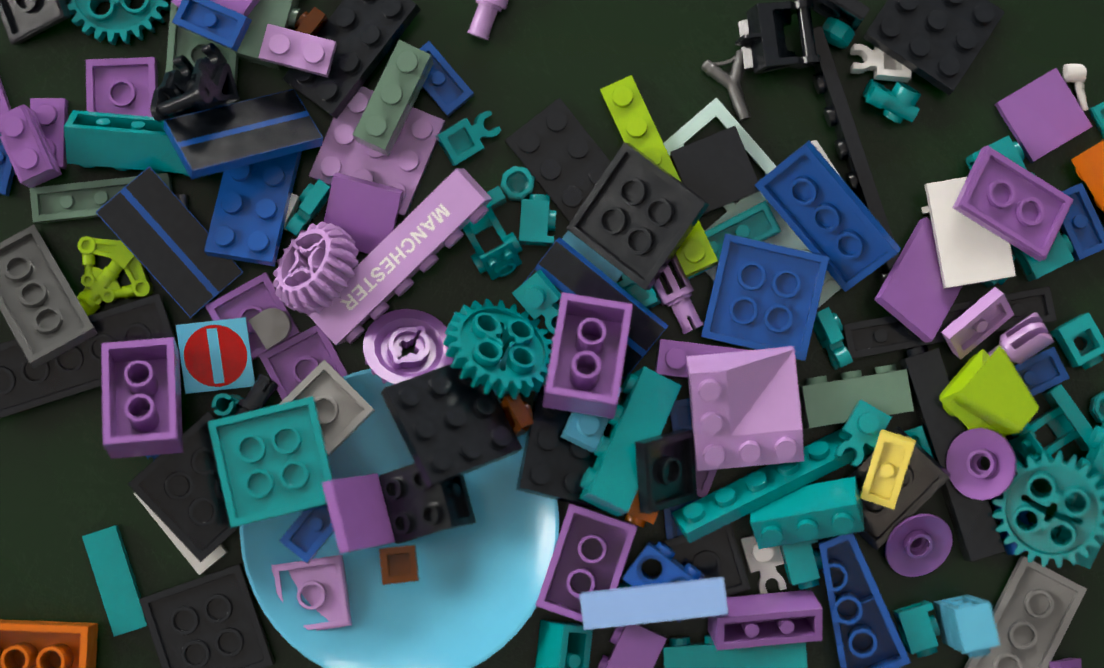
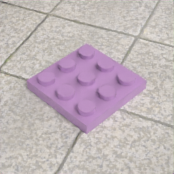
M362 86L337 119L333 117L309 177L316 181L320 179L328 186H331L333 175L337 172L402 189L403 195L398 215L406 217L438 142L435 136L442 132L446 122L441 118L412 107L388 157L357 142L353 136L374 92Z

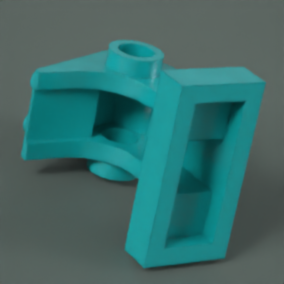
M500 186L486 192L492 198L486 205L489 209L488 213L476 224L470 221L463 228L476 252L470 257L479 273L482 274L487 271L491 280L509 275L518 265L522 264L517 254L523 250L513 232L506 235L493 212L494 209L507 202ZM493 226L502 244L484 253L475 236Z
M1061 384L1055 385L1041 393L1051 406V409L1031 423H1027L1020 432L1011 434V437L1007 440L1014 450L1016 461L1018 460L1027 466L1028 454L1031 453L1037 461H1041L1042 452L1046 450L1051 460L1054 459L1052 457L1054 452L1072 440H1075L1082 451H1089L1091 448L1089 446V439L1093 428ZM1046 424L1056 439L1043 448L1035 438L1036 434L1034 432Z

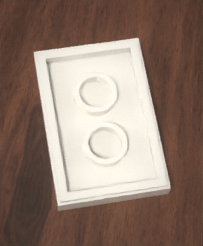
M967 177L924 185L944 289L1016 276L1010 243L953 209Z

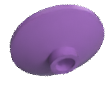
M975 428L961 433L952 442L947 452L946 469L951 474L950 481L960 493L972 499L987 500L1001 495L1009 488L1016 473V457L1012 446L1001 434L991 429ZM983 457H987L990 460V467L987 470L981 466V459Z
M918 514L905 519L893 529L887 539L885 556L888 564L895 572L907 577L923 576L934 571L946 560L951 551L953 543L951 529L942 518L933 514Z

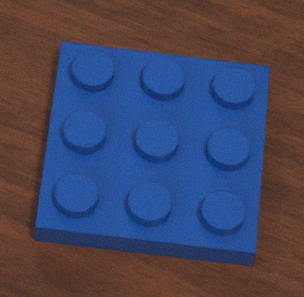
M725 233L701 337L755 350L794 346L795 359L805 361L829 257Z

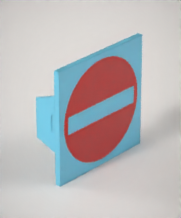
M246 317L176 325L185 394L245 388L254 385L255 377Z

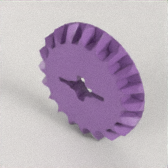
M400 309L383 314L369 326L363 340L365 364L369 365L373 375H378L382 379L383 384L386 382L396 384L452 364L453 358L445 355L448 346L443 345L447 327L436 317L419 310ZM415 343L414 353H409L403 357V348L407 349Z

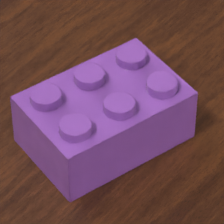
M562 292L543 407L614 419L633 304Z
M174 337L101 343L103 445L110 458L183 453L180 353Z
M570 503L535 606L583 622L580 592L618 588L639 526Z

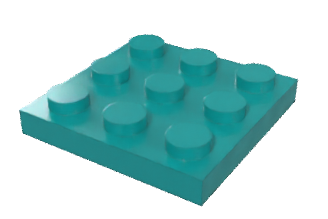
M311 396L208 421L230 526L232 528L327 505L322 483L333 480L315 397Z

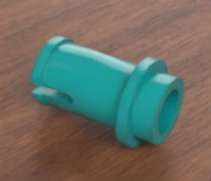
M221 393L214 397L211 406L217 409L214 411L215 414L225 418L235 414L238 409L236 404L240 399L244 398L235 394Z

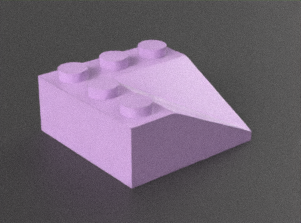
M794 346L686 356L697 471L804 461L803 430Z

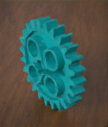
M65 0L71 2L67 5L70 14H76L71 21L76 26L84 24L82 28L83 33L89 36L95 31L94 38L98 42H102L107 35L108 42L112 45L116 44L118 36H121L123 42L129 45L131 34H134L142 41V30L145 28L155 33L152 22L156 20L164 23L165 20L159 13L161 10L170 11L171 7L165 0H145L144 4L138 9L130 8L132 0ZM110 1L109 11L106 14L97 15L96 9L101 2Z
M486 299L483 306L474 300L471 307L463 305L460 312L454 313L445 331L446 338L443 345L448 346L445 355L454 358L451 367L463 369L460 378L463 379L470 376L473 379L471 387L474 388L482 384L484 385L485 394H488L491 389H495L498 397L502 398L505 391H508L510 396L516 399L519 392L525 397H529L532 390L539 392L542 385H546L553 342L551 339H546L549 333L548 329L538 328L540 319L530 321L528 319L529 313L527 311L521 314L518 313L516 304H513L508 309L505 308L503 300H499L497 306H493L492 302Z
M1043 450L1041 461H1037L1031 453L1027 456V466L1018 460L1016 461L1017 474H1015L1013 482L1002 493L1004 495H999L992 500V503L1002 507L995 510L992 514L993 518L1003 519V522L997 526L996 531H1008L1009 534L1003 543L1007 545L1016 542L1018 544L1014 553L1016 556L1026 550L1029 552L1027 562L1031 563L1036 556H1040L1042 567H1046L1049 558H1054L1057 567L1061 568L1064 557H1067L1075 565L1078 552L1086 558L1090 557L1088 545L1096 548L1101 547V541L1096 534L1104 536V525L1101 524L1104 523V499H1102V496H1104V486L1097 487L1096 485L1101 478L1100 473L1091 476L1087 474L1090 467L1089 462L1079 468L1076 466L1077 455L1074 454L1066 462L1063 461V453L1060 450L1055 460H1050L1048 452ZM1037 478H1045L1051 483L1052 490L1047 493H1040L1034 489L1032 481ZM1075 492L1080 493L1086 498L1087 503L1083 507H1073L1067 502V495ZM1024 494L1028 495L1036 502L1025 501L1021 496ZM1051 502L1058 504L1057 511H1055L1053 516L1046 513L1047 507L1050 506ZM1024 510L1032 511L1036 514L1038 522L1033 525L1024 524L1019 519L1018 514ZM1069 516L1082 518L1083 523H1077ZM1057 525L1067 526L1072 531V536L1064 540L1059 539L1053 534L1052 529Z

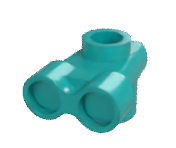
M871 79L863 91V97H866L867 103L879 109H885L883 115L896 123L901 124L903 119L913 122L920 110L917 102L922 94L903 82L897 81L891 91L885 88L884 85Z

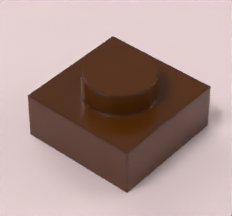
M314 6L310 13L306 11L299 17L295 24V29L298 32L316 36L328 18L325 13Z
M519 394L516 399H513L510 395L503 399L500 405L516 437L524 435L534 423L532 420L533 413L529 404L524 400L522 401Z
M416 545L379 549L382 585L419 581Z

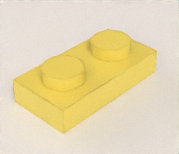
M881 429L860 499L894 510L916 440Z

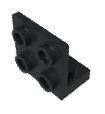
M415 463L379 476L396 544L405 543L439 531L476 523L464 475L427 489Z

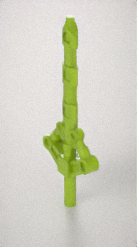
M89 236L79 239L77 247L82 253V265L84 266V275L81 277V283L85 288L79 293L77 299L87 316L95 314L103 301L113 303L116 299L123 297L125 299L136 296L146 298L153 293V284L149 280L145 267L121 240L97 239ZM95 255L112 259L103 270L93 267L95 265ZM124 269L131 284L122 286L121 289L116 279Z

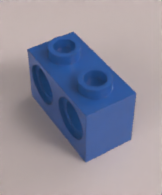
M649 540L626 570L622 579L633 587L676 582L679 580L703 579L705 575L690 563H687L684 567L673 558L676 553L663 542L658 541L657 544H654ZM650 558L658 560L662 565V572L656 576L646 574L642 567L645 560Z

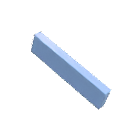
M724 576L580 592L584 630L728 614Z

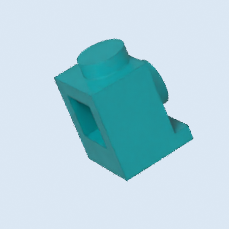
M530 194L529 199H522L519 229L520 245L548 247L553 245L554 236H548V231H555L556 210H550L549 195Z
M1089 312L1078 315L1050 331L1052 337H1055L1071 367L1082 366L1086 370L1103 360L1101 354L1104 353V338ZM1077 337L1082 339L1084 343L1081 350H1078L1074 344V340Z
M817 539L779 546L788 583L791 585L798 584L799 590L819 585L818 579L820 576L818 570L823 569L822 559L818 548L812 549L811 546L812 543L818 542Z
M923 600L892 611L906 651L910 654L916 653L917 657H925L938 652L936 646L939 645L936 636L940 635V629L935 616H929L927 612L934 609L932 602Z

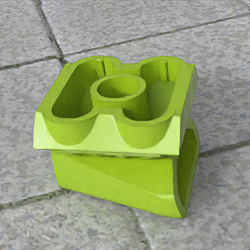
M1000 345L991 356L983 349L972 356L940 393L939 398L946 413L957 417L967 426L968 430L986 428L998 432L1003 437L1020 432L1039 409L1018 371Z

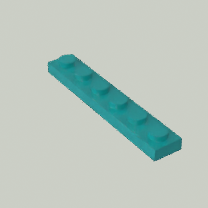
M841 428L803 447L804 461L769 464L672 512L674 521L688 542L691 543L851 463L855 453L850 448H846L841 457L834 456L837 446L842 442L848 441L850 436L842 432ZM864 445V456L873 452L875 448L871 449Z

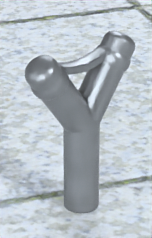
M742 49L737 50L734 57L723 62L713 63L710 60H706L701 66L702 71L727 88L738 121L749 119L751 115L740 86L745 70ZM733 62L730 75L718 67Z

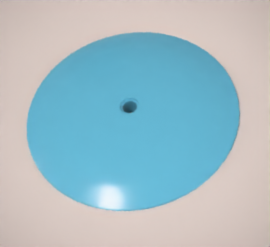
M371 369L343 376L342 378L375 411L328 457L333 480L378 473L379 477L382 474L414 464L415 462L381 394L385 387L393 384L389 382L383 384L382 379L378 375H373ZM527 432L517 437L522 447L517 454L464 474L476 523L439 531L401 544L394 542L388 545L343 554L339 552L335 533L331 535L313 559L343 555L352 620L351 626L318 631L316 629L307 630L303 625L329 622V620L316 609H305L299 604L297 600L298 588L288 570L280 571L283 602L276 593L275 578L271 565L303 561L279 541L303 511L240 526L241 553L245 571L260 607L274 628L290 645L322 668H473L499 651L519 632L535 610V605L559 537L557 500L516 490ZM416 545L419 581L382 585L379 549ZM301 593L302 601L306 605L312 606Z

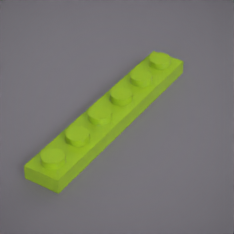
M632 75L600 89L623 142L633 145L681 182ZM699 220L676 252V257L686 278L718 264L716 255Z

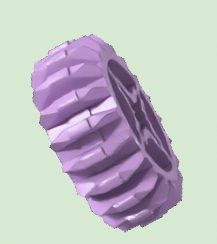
M321 221L318 225L312 223L307 231L302 229L296 239L291 238V244L288 248L283 249L284 254L282 258L276 261L279 267L273 272L276 279L272 284L276 288L275 295L293 311L296 310L310 315L313 311L320 313L324 306L330 308L332 301L335 298L340 299L342 290L348 288L347 283L349 279L355 276L352 270L359 263L355 258L359 252L355 247L356 242L345 230L332 223L327 224Z

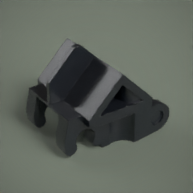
M813 0L757 3L746 12L747 19L738 21L740 38L735 41V45L742 48L745 70L754 72V74H760L787 67L802 69L821 63V56L816 53L811 9L814 8ZM793 14H797L803 57L796 56L795 52L787 50L784 26L791 25Z
M209 43L202 46V52L207 57L196 60L195 66L184 55L173 59V64L178 69L166 72L161 85L153 93L150 112L157 122L224 106L240 99L231 67L216 45Z

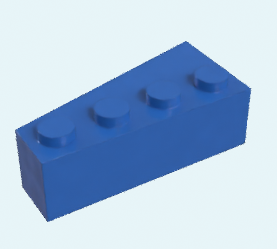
M854 533L818 540L840 668H900L911 663Z

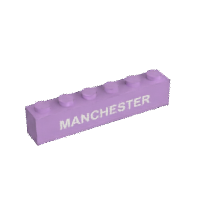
M464 168L455 169L352 270L355 276L349 279L347 283L348 288H344L340 293L341 298H335L330 308L324 306L320 313L313 311L308 316L335 345L346 341L349 344L353 343L365 332L362 326L370 318L375 321L388 310L390 306L386 302L395 294L398 297L403 295L414 284L411 278L419 270L423 273L429 270L439 260L436 254L444 246L448 249L454 246L464 236L461 230L470 221L476 224L488 213L489 209L486 205L492 198Z

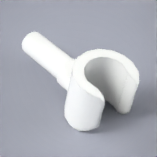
M1065 64L1062 72L1064 81L1074 83L1078 104L1083 111L1089 110L1084 91V82L1087 76L1085 66L1082 64Z

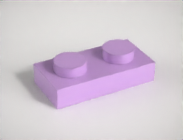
M267 24L259 59L328 78L337 43L333 40Z
M994 287L961 316L952 321L941 333L952 353L961 360L1014 316V313L1004 293Z

